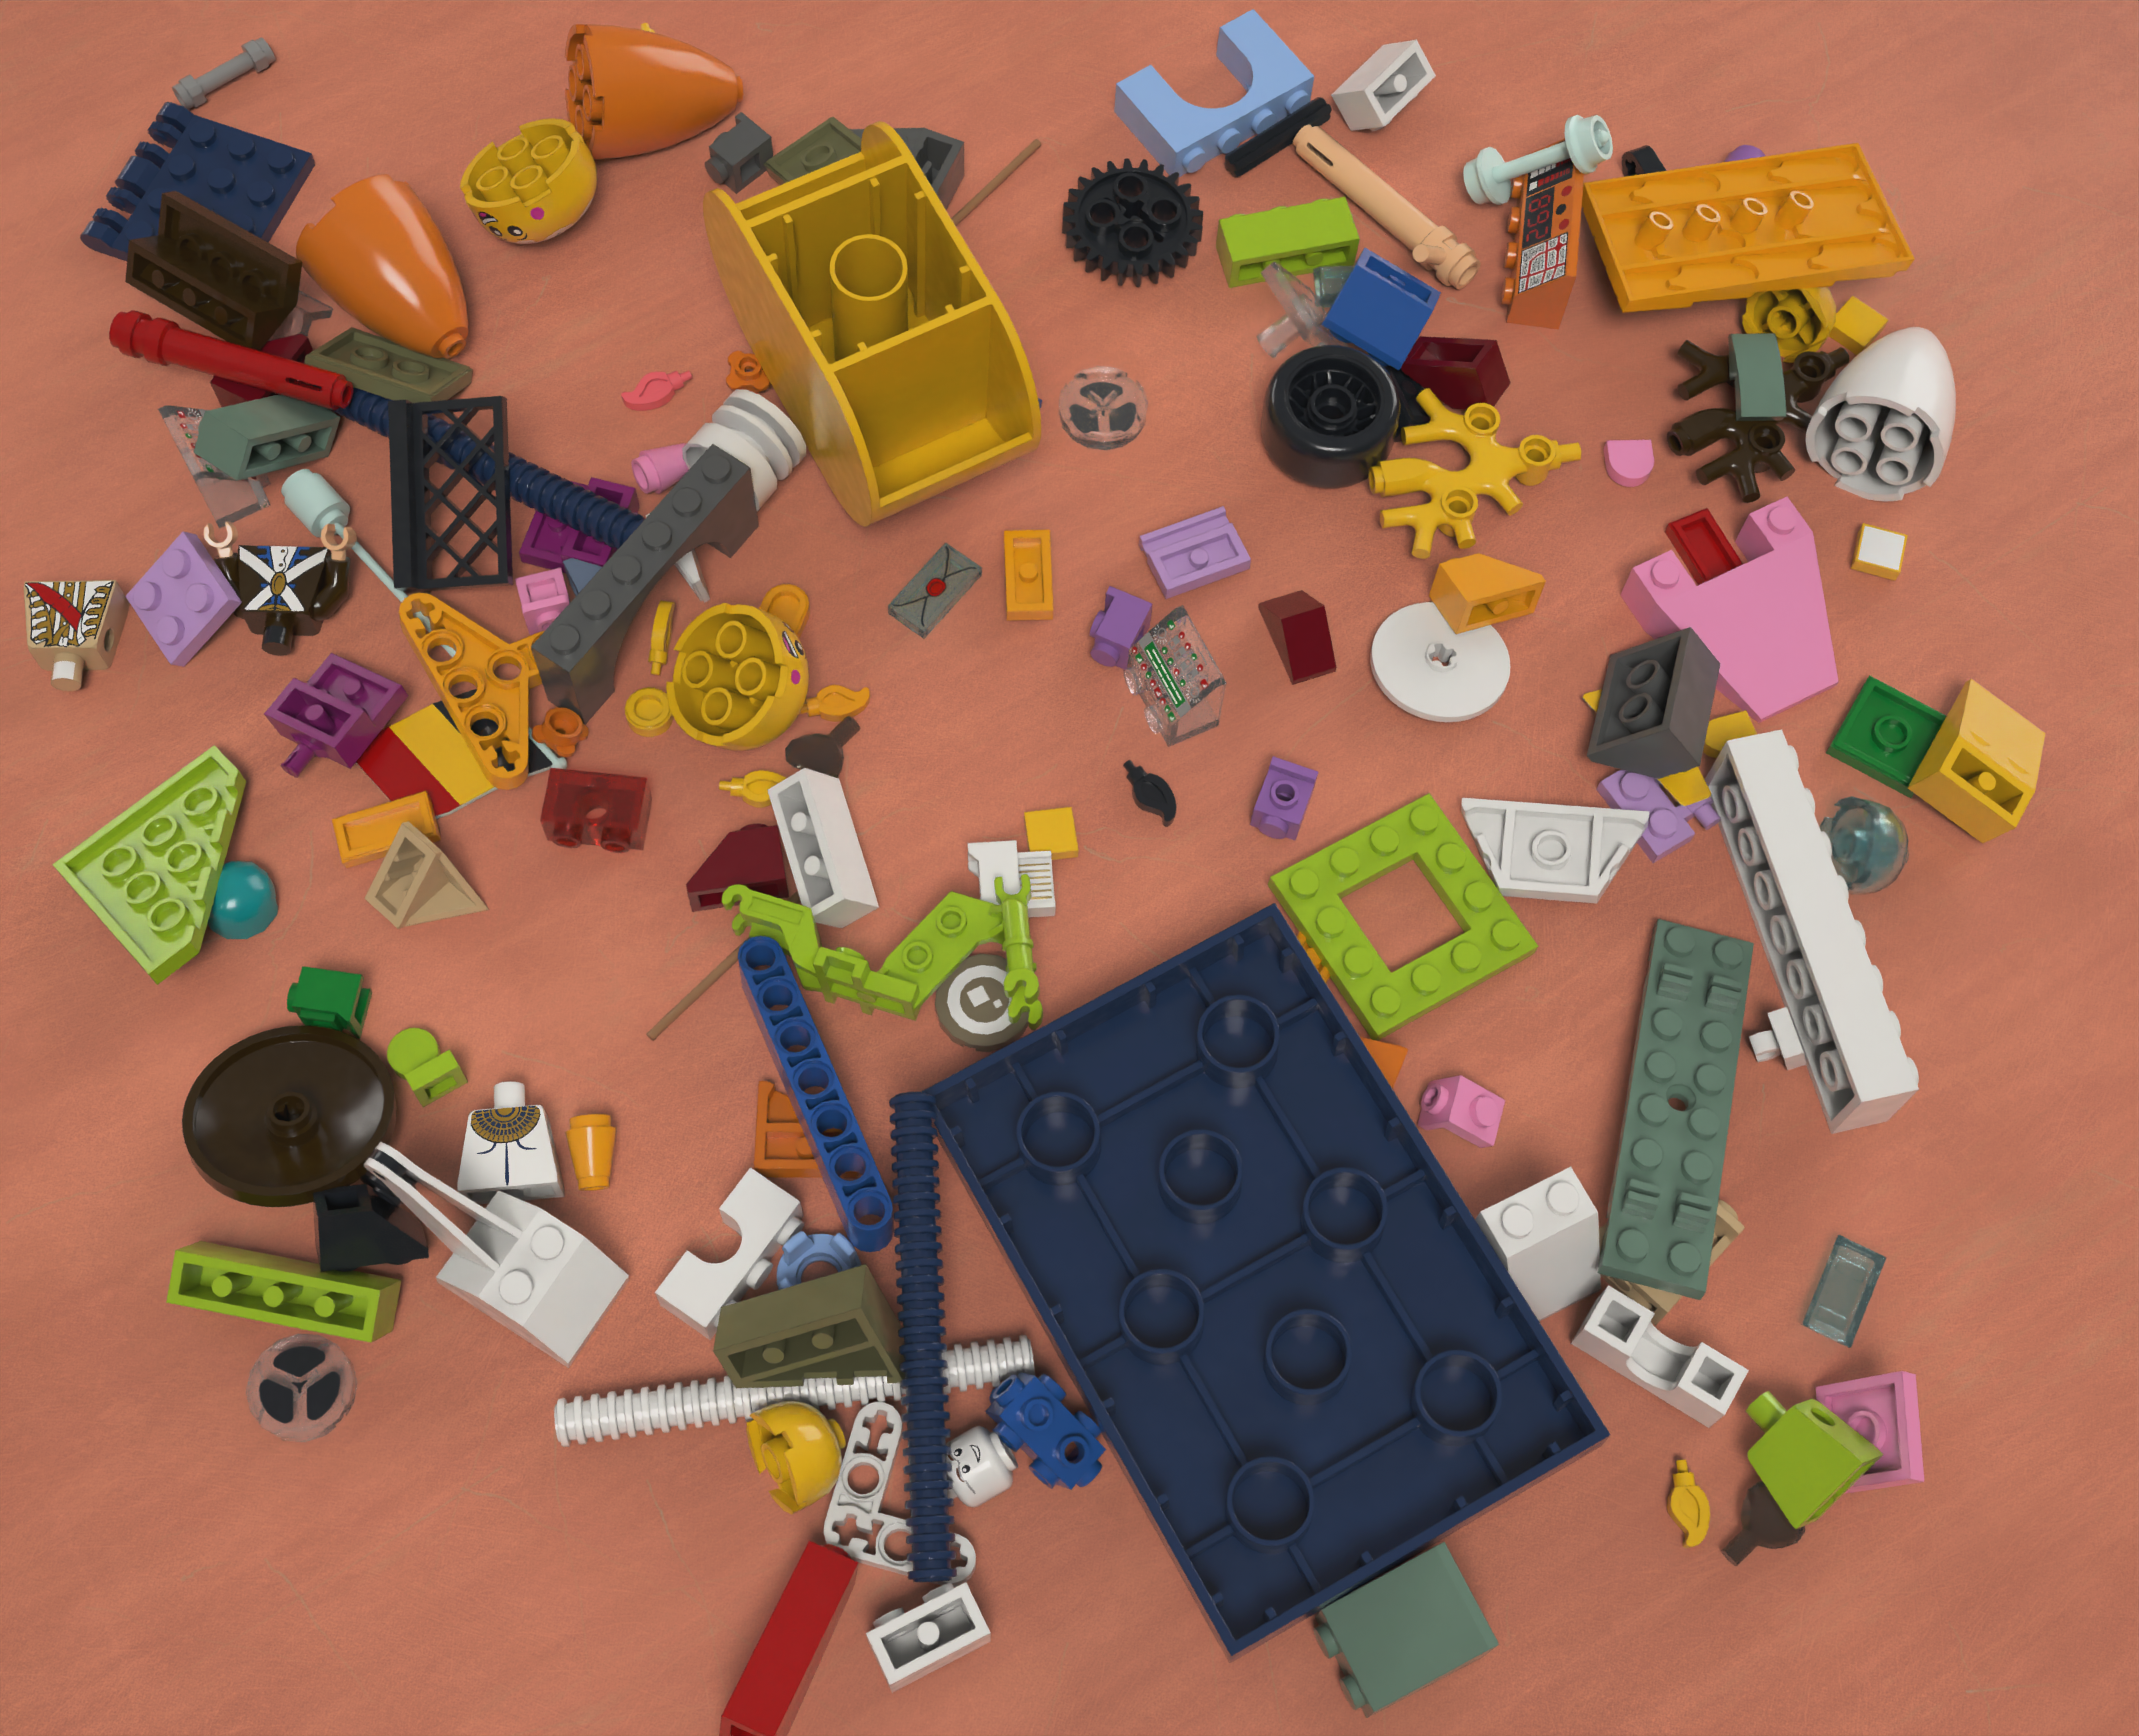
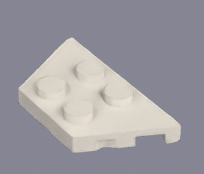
M1462 798L1461 813L1491 880L1502 896L1597 904L1648 827L1649 811Z

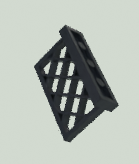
M492 396L412 403L408 400L388 401L394 589L410 594L419 592L431 594V591L513 585L507 398ZM493 409L494 426L481 439L467 424L479 410ZM453 412H463V413H462V415L458 418ZM444 413L454 424L437 443L428 434L427 414ZM463 431L477 446L459 464L446 449L459 433ZM493 442H494V450H493L492 448H490V446H491V444H492ZM428 444L432 447V450L430 452ZM486 452L495 461V473L483 486L468 471ZM442 456L456 470L438 489L429 479V468ZM464 477L479 492L463 510H460L447 496ZM495 488H496V497L491 494ZM430 491L434 494V496L431 499ZM487 498L496 507L497 519L484 532L470 517ZM443 502L457 517L440 536L431 527V514ZM466 524L480 539L463 558L449 544V541ZM496 535H497V543H495V542L493 541V539L495 538ZM431 537L436 541L433 545L431 543ZM487 546L498 554L497 575H481L471 565ZM444 549L458 562V565L446 578L433 579L432 561ZM466 570L472 575L461 577Z

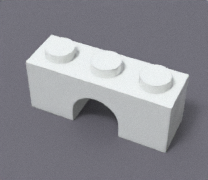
M751 1167L719 1208L723 1223L742 1237L741 1245L736 1254L729 1260L721 1263H707L686 1251L655 1291L660 1306L709 1340L717 1332L721 1307L739 1302L750 1287L754 1290L758 1289L767 1279L773 1268V1264L770 1262L781 1245L784 1246L792 1236L802 1231L804 1222L801 1221L803 1217L801 1202Z
M1608 1285L1595 1300L1571 1344L1710 1428L1726 1414L1749 1370L1703 1342L1696 1347H1690L1668 1338L1651 1323L1655 1313Z

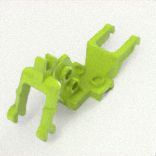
M1027 874L1021 875L1022 889L1014 895L1004 892L1002 877L995 878L996 901L1000 905L953 891L949 892L885 959L882 968L877 972L871 971L868 961L855 950L837 947L835 951L822 947L816 922L809 907L750 890L741 884L728 887L722 895V904L725 910H731L735 902L741 901L740 913L732 921V929L735 935L740 936L744 933L746 927L751 926L750 938L766 936L777 941L784 954L792 958L802 987L808 991L822 992L826 1002L835 1004L837 997L859 1003L862 1013L872 1015L875 1008L916 1021L922 1004L979 945L994 942L1002 944V951H1006L1007 965L1005 967L1008 974L1003 983L1005 996L1008 998L1012 997L1008 1006L1009 1021L1013 1024L1017 1023L1022 1013L1028 1012V1023L1031 1030H1036L1042 1023L1043 1009L1041 1002L1038 1000L1040 987L1038 977L1034 973L1036 971V962L1033 963L1032 957L1034 945L1030 936L1027 906L1032 895L1030 878Z

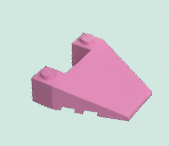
M1788 496L1748 515L1735 541L1748 560L1747 563L1696 586L1674 552L1670 550L1633 567L1620 595L1644 631L1654 639L1691 627L1720 662L1716 689L1743 711L1747 710L1748 715L1758 723L1835 687L1839 682L1813 531Z

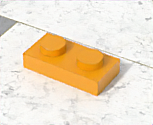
M1005 530L1004 562L1007 621L1053 620L1050 530Z

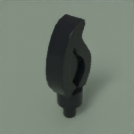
M1131 760L1125 762L1123 766L1128 771L1126 778L1133 786L1132 795L1135 804L1144 811L1159 815L1165 827L1171 825L1176 815L1177 806L1169 785L1158 775L1147 774L1142 766L1136 767Z

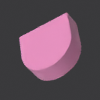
M1651 440L1606 441L1603 450L1606 470L1610 478L1619 485L1626 487H1635L1643 484L1648 479L1654 466Z

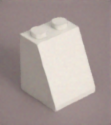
M1572 1167L1480 1211L1475 1219L1539 1321L1601 1289V1276L1597 1273L1600 1259L1598 1211Z

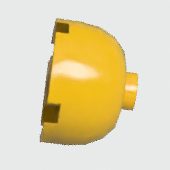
M1828 287L1756 292L1752 297L1747 298L1746 312L1742 315V325L1746 334L1775 333L1780 356L1785 357L1782 362L1793 363L1799 354L1807 351L1817 352L1826 342L1836 322V305Z
M789 1400L771 1404L749 1415L754 1420L747 1422L746 1432L755 1466L759 1474L767 1468L769 1474L777 1483L779 1488L768 1492L783 1511L792 1515L811 1506L830 1492L838 1481L842 1465L841 1449L845 1448L846 1445L842 1429L835 1419L827 1420L817 1408L807 1403Z

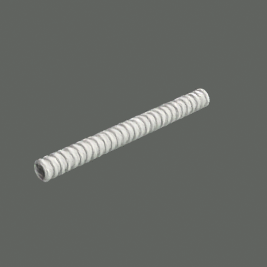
M1020 1335L1019 1341L1011 1342L1010 1337H1004L1003 1343L995 1344L994 1339L987 1340V1345L979 1346L978 1342L974 1341L970 1343L969 1348H962L961 1343L954 1344V1350L942 1353V1360L948 1362V1368L943 1370V1377H947L949 1382L948 1386L943 1387L944 1394L951 1393V1388L959 1387L960 1392L967 1391L968 1385H975L977 1390L983 1389L984 1383L989 1382L992 1383L993 1387H998L1000 1381H1004L1011 1375L1017 1376L1020 1372L1035 1375L1031 1341L1026 1335ZM727 1375L724 1376L723 1382H716L715 1377L708 1378L707 1384L701 1385L698 1380H692L690 1386L683 1387L682 1382H676L672 1389H667L665 1384L658 1385L657 1391H650L648 1386L642 1387L640 1393L635 1394L632 1389H625L624 1395L617 1396L615 1391L608 1392L606 1398H600V1395L596 1393L591 1395L590 1400L585 1401L582 1396H575L574 1401L567 1403L565 1398H560L554 1407V1419L558 1442H561L563 1447H568L572 1440H577L580 1445L586 1444L588 1438H594L596 1442H603L604 1436L611 1435L613 1440H619L622 1433H628L629 1437L633 1438L637 1437L638 1431H645L646 1435H653L654 1429L661 1428L663 1433H669L673 1426H678L679 1430L683 1431L687 1430V1424L694 1423L697 1429L703 1428L704 1422L709 1421L712 1422L713 1426H719L723 1419H728L730 1424H734L737 1422V1417H745V1420L748 1422L753 1420L749 1416L751 1413L785 1400L802 1401L820 1410L819 1406L828 1405L829 1410H834L838 1403H844L845 1408L852 1407L853 1401L860 1400L863 1406L869 1404V1399L877 1398L878 1402H885V1397L894 1396V1400L899 1401L902 1395L906 1394V1389H902L900 1383L888 1384L887 1376L855 1377L854 1385H837L836 1378L804 1379V1386L736 1388Z

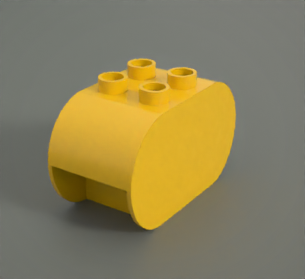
M882 121L868 125L862 134L861 152L735 204L730 196L719 188L713 189L704 195L703 216L708 241L720 279L738 323L791 420L800 431L808 450L829 487L854 521L861 526H869L1027 455L1038 448L1042 428L1040 406L1032 372L1016 329L1001 300L911 151L890 125Z

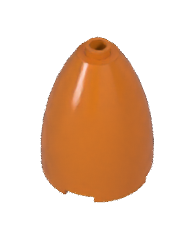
M575 24L569 30L565 58L566 61H573V65H570L568 71L569 89H565L568 122L572 123L576 131L582 136L594 160L646 154L678 144L719 123L736 109L737 103H741L743 100L741 77L735 76L730 66L713 55L688 43L658 33L613 25Z
M381 174L360 180L330 198L336 206L323 216L316 226L313 223H307L298 238L296 258L303 262L302 267L344 311L388 341L410 351L433 358L444 357L449 359L458 355L465 348V340L468 336L467 306L462 283L442 233L406 181H393L388 174Z

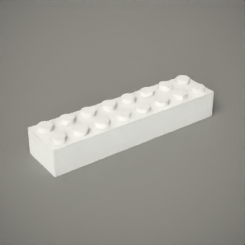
M1781 729L1726 741L1704 780L1711 792L1710 797L1713 799L1711 806L1721 817V820L1718 822L1721 834L1782 1001L1789 1011L1802 1046L1806 1066L1831 1134L1887 1122L1919 1090V1075L1914 1061L1906 1056L1902 1046L1899 1020L1893 1011H1889L1883 996L1881 973L1875 965L1871 964L1865 949L1866 936L1864 928L1858 920H1854L1848 904L1849 892L1844 878L1836 873L1831 859L1832 847L1830 839L1824 831H1820L1814 815L1815 802L1813 795L1808 788H1804L1798 773L1799 761L1797 753L1793 746L1787 744Z

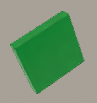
M1869 676L1826 754L1912 798L1915 793L1909 790L1908 786L1947 716Z

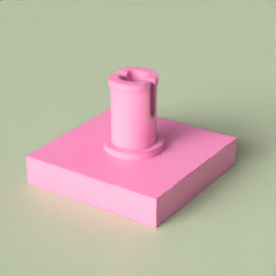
M1898 1371L1816 1387L1817 1401L1822 1403L1883 1453V1456L1844 1494L1924 1482L1916 1374Z

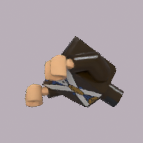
M225 521L228 536L224 542L220 543L214 537L213 525L208 523L204 528V538L209 545L217 548L218 555L214 557V561L242 601L233 613L235 616L245 619L252 633L263 635L262 649L268 654L278 656L289 654L291 652L293 635L314 636L318 634L323 621L329 619L349 595L351 559L346 557V550L351 549L357 540L356 533L351 527H344V539L339 545L334 539L335 525L327 524L321 531V541L325 547L239 545L238 553H233L231 546L238 538L236 527L231 522Z

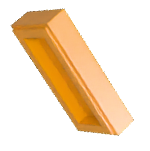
M424 791L332 819L342 864L346 868H350L385 857L401 824L408 821L432 843L440 841L441 837L429 794Z

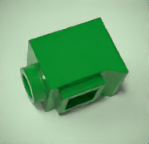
M302 966L298 983L294 982L290 986L287 996V1009L289 1012L297 1013L305 1026L325 1027L341 1032L345 1029L360 1039L372 991L371 989L362 988L364 977L361 974Z

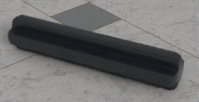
M1317 97L1226 154L1224 163L1226 170L1230 171L1233 177H1240L1292 144L1298 131L1305 125L1309 124L1314 127L1327 122L1331 117L1332 109L1330 104L1326 103L1324 98Z

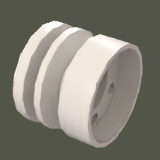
M736 389L723 402V405L713 413L712 423H705L682 448L683 459L688 469L697 462L712 444L749 466L757 511L777 489V480H784L789 476L792 468L798 465L806 456L804 439L790 418L761 395L743 389Z

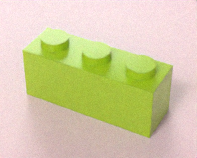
M1346 197L1324 198L1312 203L1290 207L1278 206L1268 211L1246 215L1235 214L1229 218L1219 219L1216 249L1228 287L1233 288L1353 266L1360 238Z

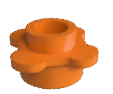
M734 351L728 356V364L731 366L730 374L726 377V384L731 390L743 389L758 394L769 388L770 381L754 354ZM746 369L753 370L752 372H745Z
M558 707L546 712L544 722L533 727L532 737L538 743H545L550 749L556 751L559 756L570 757L575 753V745L579 741L585 740L589 731L576 712L568 708Z

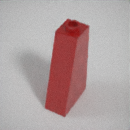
M808 1542L721 1715L719 1736L788 1735L855 1585L859 1562L852 1560L846 1551L831 1544L820 1546L814 1542Z

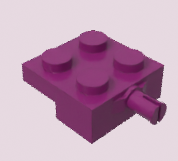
M591 477L588 485L573 482V484L584 487L585 490L596 493L597 496L600 495L608 499V501L619 504L620 507L631 510L632 513H638L640 507L636 489L633 487ZM535 511L519 555L523 563L551 570L561 567L562 572L566 573L563 561L574 558L603 567L617 549L593 539L592 536L589 537L583 534L581 530L577 531L569 525L560 523L557 519H552L546 514Z
M330 653L307 683L293 678L264 713L281 736L298 744L280 766L295 778L299 777V774L313 757L329 758L351 769L409 695L402 685Z

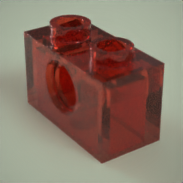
M550 768L540 818L547 841H552L556 845L566 848H577L581 844L596 845L614 853H625L629 849L643 850L652 804V794L648 779L646 777ZM594 809L607 810L599 818L590 819L586 817Z

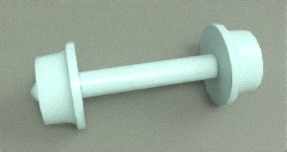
M1579 115L1572 116L1565 123L1564 142L1506 163L1496 149L1488 147L1480 150L1477 158L1466 162L1464 166L1463 176L1467 192L1477 204L1492 202L1496 205H1501L1508 202L1511 196L1510 179L1571 158L1574 166L1585 175L1594 172L1598 164L1610 159L1613 153L1612 137L1606 122L1598 115L1587 118Z

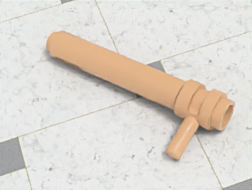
M1308 124L1298 131L1293 140L1296 153L1413 252L1412 255L1415 261L1427 270L1431 271L1434 269L1437 279L1446 286L1453 285L1456 289L1460 290L1470 283L1481 265L1480 261L1475 258L1476 253L1466 243L1459 244L1456 242L1457 237L1445 226L1438 227L1319 126L1312 127Z

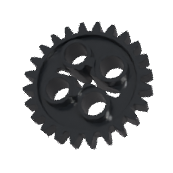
M1129 158L1124 160L1123 168L1117 169L1114 163L1108 161L1106 173H1102L1099 169L1093 167L1091 168V180L1080 176L1078 178V189H1069L1068 202L1063 204L1062 233L1066 234L1065 246L1066 248H1074L1073 259L1075 262L1086 259L1085 271L1087 273L1099 267L1101 269L1102 281H1105L1111 274L1117 275L1119 286L1123 285L1126 277H1132L1136 287H1140L1143 276H1148L1154 284H1158L1159 272L1161 271L1172 278L1175 273V265L1186 268L1188 256H1195L1197 254L1198 242H1201L1203 211L1199 210V196H1190L1192 185L1187 183L1178 186V172L1168 177L1163 176V164L1156 167L1154 171L1148 170V163L1145 159L1140 163L1139 168H1133Z

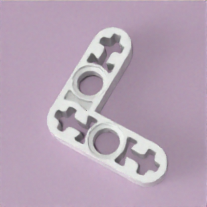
M873 1402L864 1406L855 1418L839 1478L836 1482L825 1519L823 1533L827 1544L843 1549L850 1555L852 1560L908 1576V1571H913V1562H908L907 1559L895 1561L889 1558L885 1553L884 1546L887 1538L892 1533L902 1531L911 1535V1527L906 1526L904 1519L880 1513L902 1438V1421L900 1414L893 1406L885 1402ZM878 1415L886 1416L887 1426L894 1429L891 1434L883 1433L878 1443L877 1453L887 1454L885 1461L868 1453L855 1454L858 1446L868 1451L871 1433L864 1426L866 1422L875 1423ZM861 1465L874 1468L879 1475L877 1487L867 1494L854 1492L848 1484L851 1471ZM848 1518H853L856 1520L857 1530L873 1535L872 1525L874 1523L883 1525L876 1537V1554L865 1553L869 1548V1541L852 1538L849 1546L841 1545L840 1535L833 1531L835 1526H845ZM954 1533L955 1541L950 1542V1548L951 1546L960 1548V1558L968 1561L966 1566L956 1567L957 1576L952 1577L950 1581L931 1583L944 1585L951 1582L953 1587H957L972 1577L976 1567V1553L973 1545L967 1538Z

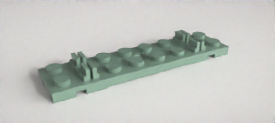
M1661 919L1657 920L1653 928L1648 957L1649 968L1644 982L1615 1170L1606 1216L1608 1221L1602 1241L1598 1274L1701 1300L1706 1293L1754 946L1752 942ZM1671 1098L1680 1099L1685 1104L1686 1110L1678 1111L1672 1108L1668 1100Z

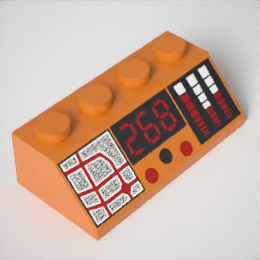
M1565 138L1539 150L1564 142ZM1571 158L1512 179L1510 198L1517 199V206H1511L1507 233L1514 234V241L1507 243L1504 258V268L1511 269L1510 278L1505 277L1501 293V304L1508 305L1506 323L1559 330L1577 275L1584 174L1574 166Z

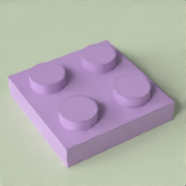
M184 531L125 596L169 663L182 667L192 659L242 603L197 535Z

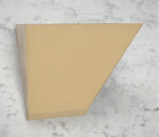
M409 821L401 824L364 898L398 929L489 910L443 851Z

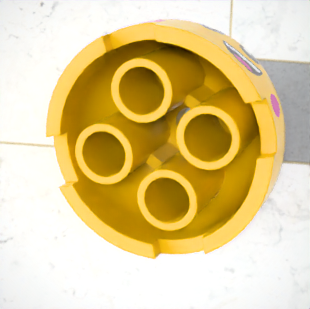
M541 119L520 125L518 127L522 134L508 140L498 148H496L492 141L467 166L460 182V189L464 193L466 204L473 215L490 234L511 243H538L563 233L573 226L587 211L597 186L596 164L582 136L576 131L572 123L563 119Z
M722 603L702 612L687 626L673 649L678 651L679 654L674 667L673 682L666 681L668 703L677 724L695 740L734 751L759 748L780 737L794 723L804 705L809 686V667L805 650L794 631L780 618L753 606L741 604L730 605Z

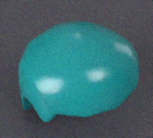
M229 861L223 865L207 925L213 932L226 939H248L265 931L277 916L278 905L275 887L268 873L254 862Z

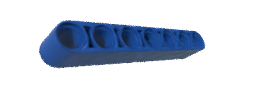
M752 937L741 945L738 952L741 983L744 993L848 1239L860 1251H880L890 1243L894 1233L891 1198L781 946L770 937ZM760 965L770 966V968L761 971L753 969ZM775 1005L788 1006V1008L781 1011L770 1010ZM795 1045L806 1047L801 1052L787 1051L788 1048ZM814 1086L825 1089L819 1094H807L804 1092L809 1087ZM832 1128L843 1131L842 1134L836 1137L822 1135L824 1131ZM849 1171L862 1174L860 1178L853 1181L840 1178L842 1174ZM870 1214L882 1218L880 1222L874 1225H864L858 1222L861 1217Z

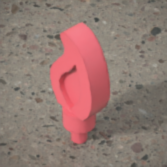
M689 370L681 374L678 371L667 375L665 372L648 373L640 380L634 391L621 394L623 403L627 408L636 411L659 408L667 404L675 395L674 391L683 388V382L692 379V375Z

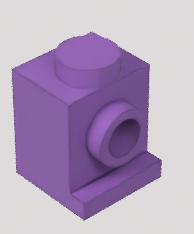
M1109 586L1106 592L1105 610L1098 612L1090 630V636L1095 638L1094 646L1090 652L1091 657L1104 666H1117L1128 670L1136 654L1132 652V648L1135 646L1138 651L1140 647L1138 641L1147 633L1150 627L1152 603Z
M1273 756L1255 804L1250 825L1259 828L1263 834L1271 838L1283 839L1286 837L1295 841L1314 791L1318 771Z

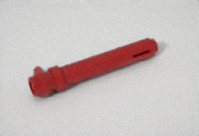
M131 310L128 313L119 312L116 314L110 326L109 339L113 347L119 348L123 355L134 358L144 356L148 362L161 366L178 365L331 410H337L340 407L346 408L353 396V384L351 381H347L343 374L182 329L176 322L158 317L152 320L149 314Z

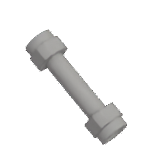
M262 37L255 41L252 39L241 46L243 53L197 79H194L190 74L180 79L179 83L172 87L176 98L188 110L192 107L197 108L207 102L206 94L254 68L257 73L269 67V64L276 61L268 43Z

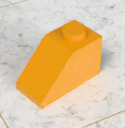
M1477 553L1462 558H1452L1446 562L1439 563L1429 597L1455 634L1534 613L1546 580L1541 574Z

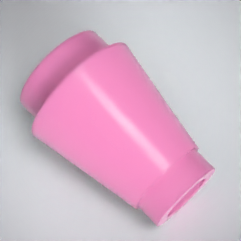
M687 443L644 450L640 452L638 458L632 460L633 475L644 493L648 494L654 491L660 494L680 481L689 469L682 453V448Z

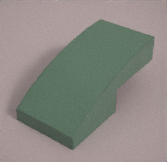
M1775 333L1730 334L1728 336L1730 380H1735L1736 421H1773L1784 419L1786 417L1785 387L1781 356Z

